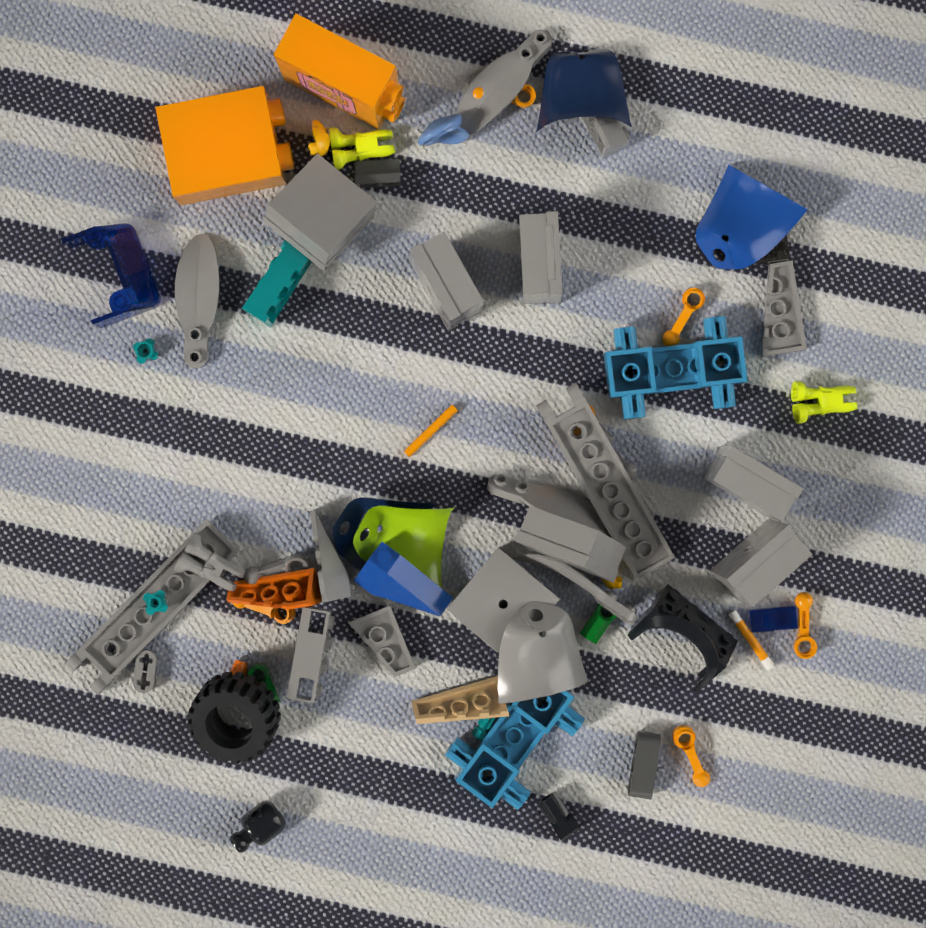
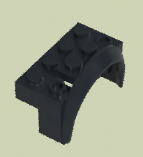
M669 584L657 594L651 606L636 620L628 633V637L634 640L647 630L661 628L677 632L689 639L700 650L706 663V667L697 674L700 677L698 684L692 689L698 693L726 668L738 642L730 633L726 632L712 618H709L695 604L688 601Z

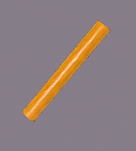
M453 405L449 406L404 450L407 456L410 458L458 410Z

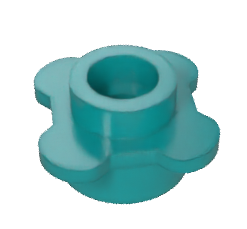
M148 338L146 341L134 343L133 350L137 356L136 360L138 363L144 364L147 360H156L158 358V352L154 348V340Z
M158 590L154 594H144L143 600L147 606L145 611L148 615H153L158 611H167L168 605L166 604V594L164 591Z

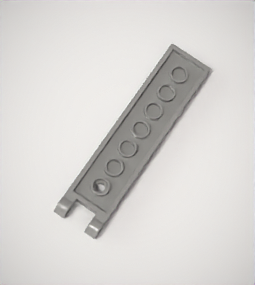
M574 383L567 387L566 390L575 407L557 417L546 400L537 404L536 407L611 538L626 546L623 559L635 580L674 559L675 556L580 388ZM576 427L581 428L582 432L579 436L573 434V429Z
M208 519L195 531V533L201 536L204 547L212 552L215 551L224 559L231 561L240 551ZM193 534L67 660L66 664L75 671L88 658L103 673L90 686L97 695L105 690L120 672L210 582V580L200 578V575L191 571L180 573L173 570L183 552L199 563L205 564V560L184 551ZM158 590L164 591L166 594V604L168 605L167 611H158L153 615H148L145 611L147 606L143 600L144 594H154ZM110 644H114L116 646V651L114 653H111L108 650Z

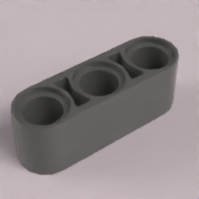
M637 731L628 784V796L652 799L661 734Z

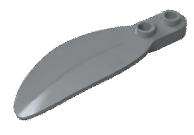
M542 29L534 31L516 50L497 58L475 77L466 90L457 111L462 116L460 128L466 130L469 136L481 130L497 117L520 93L529 79L532 67L552 47V37L548 31ZM538 38H543L544 40H543V41H538L537 39H538ZM524 53L529 54L528 57H523L522 55ZM477 87H481L484 91L483 96L479 99L473 96V90Z
M205 234L196 235L188 242L181 255L175 278L176 310L185 334L184 360L191 368H201L208 361V332L215 320L219 301L220 279L216 249L212 240ZM195 330L199 332V337L197 339L193 338L192 333ZM194 353H197L199 356L196 362L192 360Z
M502 474L492 475L489 478L487 489L493 495L516 503H525L528 506H533L594 528L611 537L592 503L576 493L550 485L518 481Z
M518 554L513 558V560L548 568L567 577L593 595L596 602L631 626L638 619L635 615L637 611L628 604L623 606L616 601L618 598L613 593L602 591L579 572L561 561L538 554Z

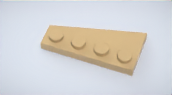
M498 676L411 701L417 724L509 716L506 703H499Z

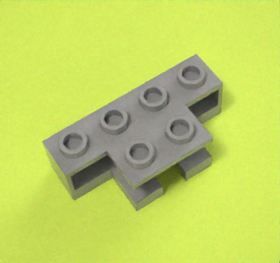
M311 606L303 607L286 699L314 703L316 698L321 697L323 685L319 684L320 677L327 672L329 659H325V656L331 650L333 637L329 636L330 631H328L333 630L335 616H331L332 610ZM313 611L326 614L323 634L312 632ZM301 678L314 680L311 697L298 695Z

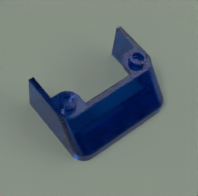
M127 223L94 226L61 239L62 243L71 249L84 244H88L96 250L108 247L123 289L114 292L109 299L112 312L92 319V325L104 328L158 307L161 296L138 233L133 226Z

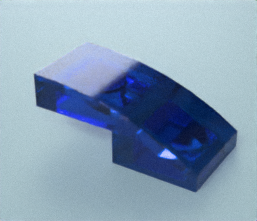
M796 605L749 610L751 633L798 629Z

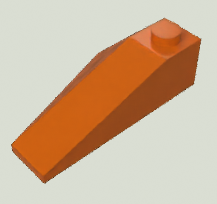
M315 568L263 576L253 585L248 584L245 580L234 581L237 587L235 591L228 590L226 599L228 603L281 609L307 607L322 601L318 574Z

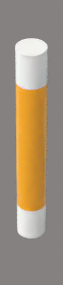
M736 610L728 614L765 668L767 670L772 669L775 666L741 616Z

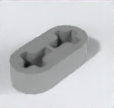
M146 649L136 657L133 685L135 690L140 693L151 691L156 684L158 655L153 650ZM149 654V658L153 659V662L149 663L147 669H145L146 663L142 661V658ZM144 673H147L146 681H150V685L143 688V684L139 683V680H142Z

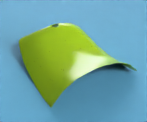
M372 507L367 511L353 539L354 547L358 555L367 562L379 544L383 542L442 588L441 562L448 518L455 507L447 509ZM379 525L383 527V530L380 532L377 531ZM368 528V537L364 541H360L362 531Z

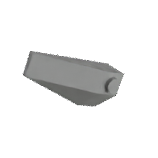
M581 117L603 159L627 147L628 139H630L629 133L624 126L621 127L617 120L608 117Z
M317 510L310 511L314 542H317L315 556L318 565L321 566L318 572L322 603L352 597V591H356L354 577L350 578V573Z

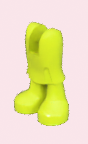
M336 127L329 128L333 163L337 170L342 169L346 163L352 161L387 157L395 153L394 145L378 146V141L393 138L392 130L382 129L346 135L341 134ZM355 145V150H338L343 147Z
M794 381L791 387L792 402L816 399L817 402L815 404H793L792 413L797 424L805 423L808 420V416L815 414L822 416L827 413H846L857 410V402H843V395L856 394V387L841 385L806 388L804 382Z

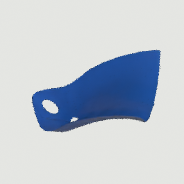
M728 164L722 181L698 224L696 242L710 263L716 268L743 269L768 254L789 233L808 209ZM727 235L729 237L728 242L724 241L721 237ZM715 249H721L725 253L724 261H718L714 257L713 252Z

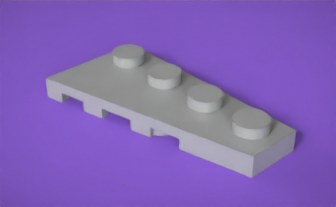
M793 260L769 264L761 357L807 350Z

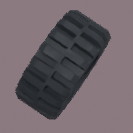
M237 671L235 675H232V672H224L222 676L216 675L210 681H207L191 703L188 712V727L190 730H193L191 736L194 741H198L197 746L202 751L205 749L208 752V756L212 758L215 756L224 763L231 761V764H239L241 760L243 763L252 761L253 758L261 756L270 745L281 720V713L278 711L280 708L279 702L274 700L275 694L271 689L268 691L266 688L267 684L263 681L258 682L253 675L244 676L243 672ZM230 705L239 708L249 717L252 728L240 730L227 725L219 716L217 707Z

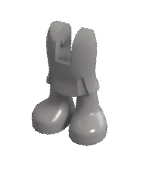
M195 532L184 551L205 560V564L199 563L183 552L173 569L180 573L184 571L194 572L200 575V578H206L229 591H235L237 584L223 577L225 572L228 571L240 578L245 573L239 565L224 559L215 551L212 552L204 547L201 536Z

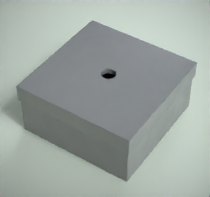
M317 153L267 205L266 214L263 216V222L320 269L325 271L373 219L377 201Z
M558 211L519 215L523 303L561 304L562 280Z
M445 231L410 249V264L448 331L480 313L484 301Z
M720 446L715 454L716 457L703 477L704 480L766 517L779 521L784 520L794 501L798 499L803 491L802 487L733 446Z
M529 506L521 529L518 530L514 539L515 542L543 556L551 557L568 566L613 583L617 577V570L626 550V546L599 530L533 506Z
M767 519L716 564L710 572L725 586L734 598L753 608L813 554L796 536V532L789 524Z
M498 547L447 607V610L493 650L499 653L506 626L519 609L532 601L555 606L560 599ZM537 609L531 610L528 614L532 621L537 622L543 618L542 612Z

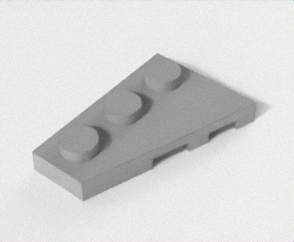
M391 605L348 622L394 677L416 669Z

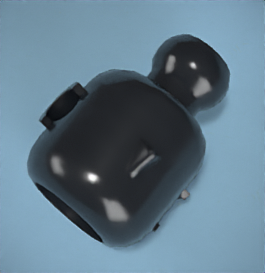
M268 800L260 802L241 818L243 829L230 836L231 843L239 853L245 852L252 842L259 846L267 844L285 829L286 821L272 802Z

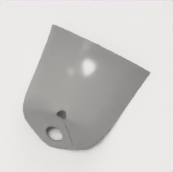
M534 601L525 604L508 622L500 644L498 661L499 703H512L550 696L587 683L588 679L581 660L573 624L567 612L559 607ZM533 609L540 610L543 614L542 620L532 621L528 616L529 612ZM546 631L545 637L539 636V632Z

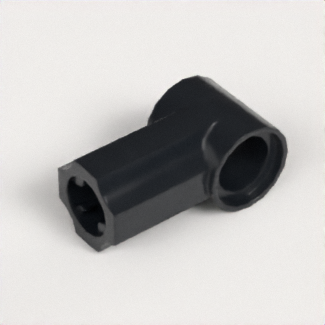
M556 791L539 801L561 841L581 829L572 813L566 809Z

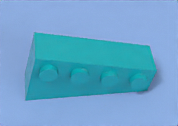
M286 240L281 246L282 251L271 261L268 271L260 279L257 287L242 307L246 313L270 328L312 263L311 260Z

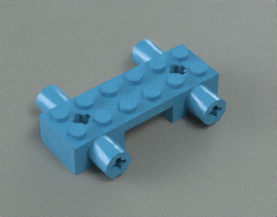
M725 316L703 319L705 341L675 346L638 348L636 327L613 329L616 351H609L603 354L608 398H621L624 420L646 417L644 395L711 387L714 409L736 407L734 385L748 382L742 336L728 338ZM718 357H720V361H724V365L721 368L715 363ZM628 368H631V371L634 370L635 375H633L631 379H629L628 376L625 375V371H627Z
M567 690L545 696L547 701L545 704L541 703L538 705L537 698L509 703L507 706L509 716L499 717L476 749H473L456 737L444 754V756L461 768L455 777V781L491 808L495 806L501 797L515 809H520L528 799L531 791L517 782L515 777L520 772L519 768L543 735L545 733L548 734L554 724L570 736H573L585 720L582 715L568 706L574 699V695ZM484 770H491V777H483Z

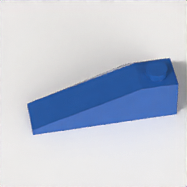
M383 542L379 544L354 579L356 584L371 595L401 603L436 616H441L453 599L440 586Z

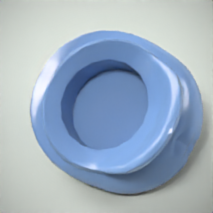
M456 113L435 119L422 132L418 139V144L420 146H430L435 143L459 144L469 138V133L460 128L462 124L461 114Z

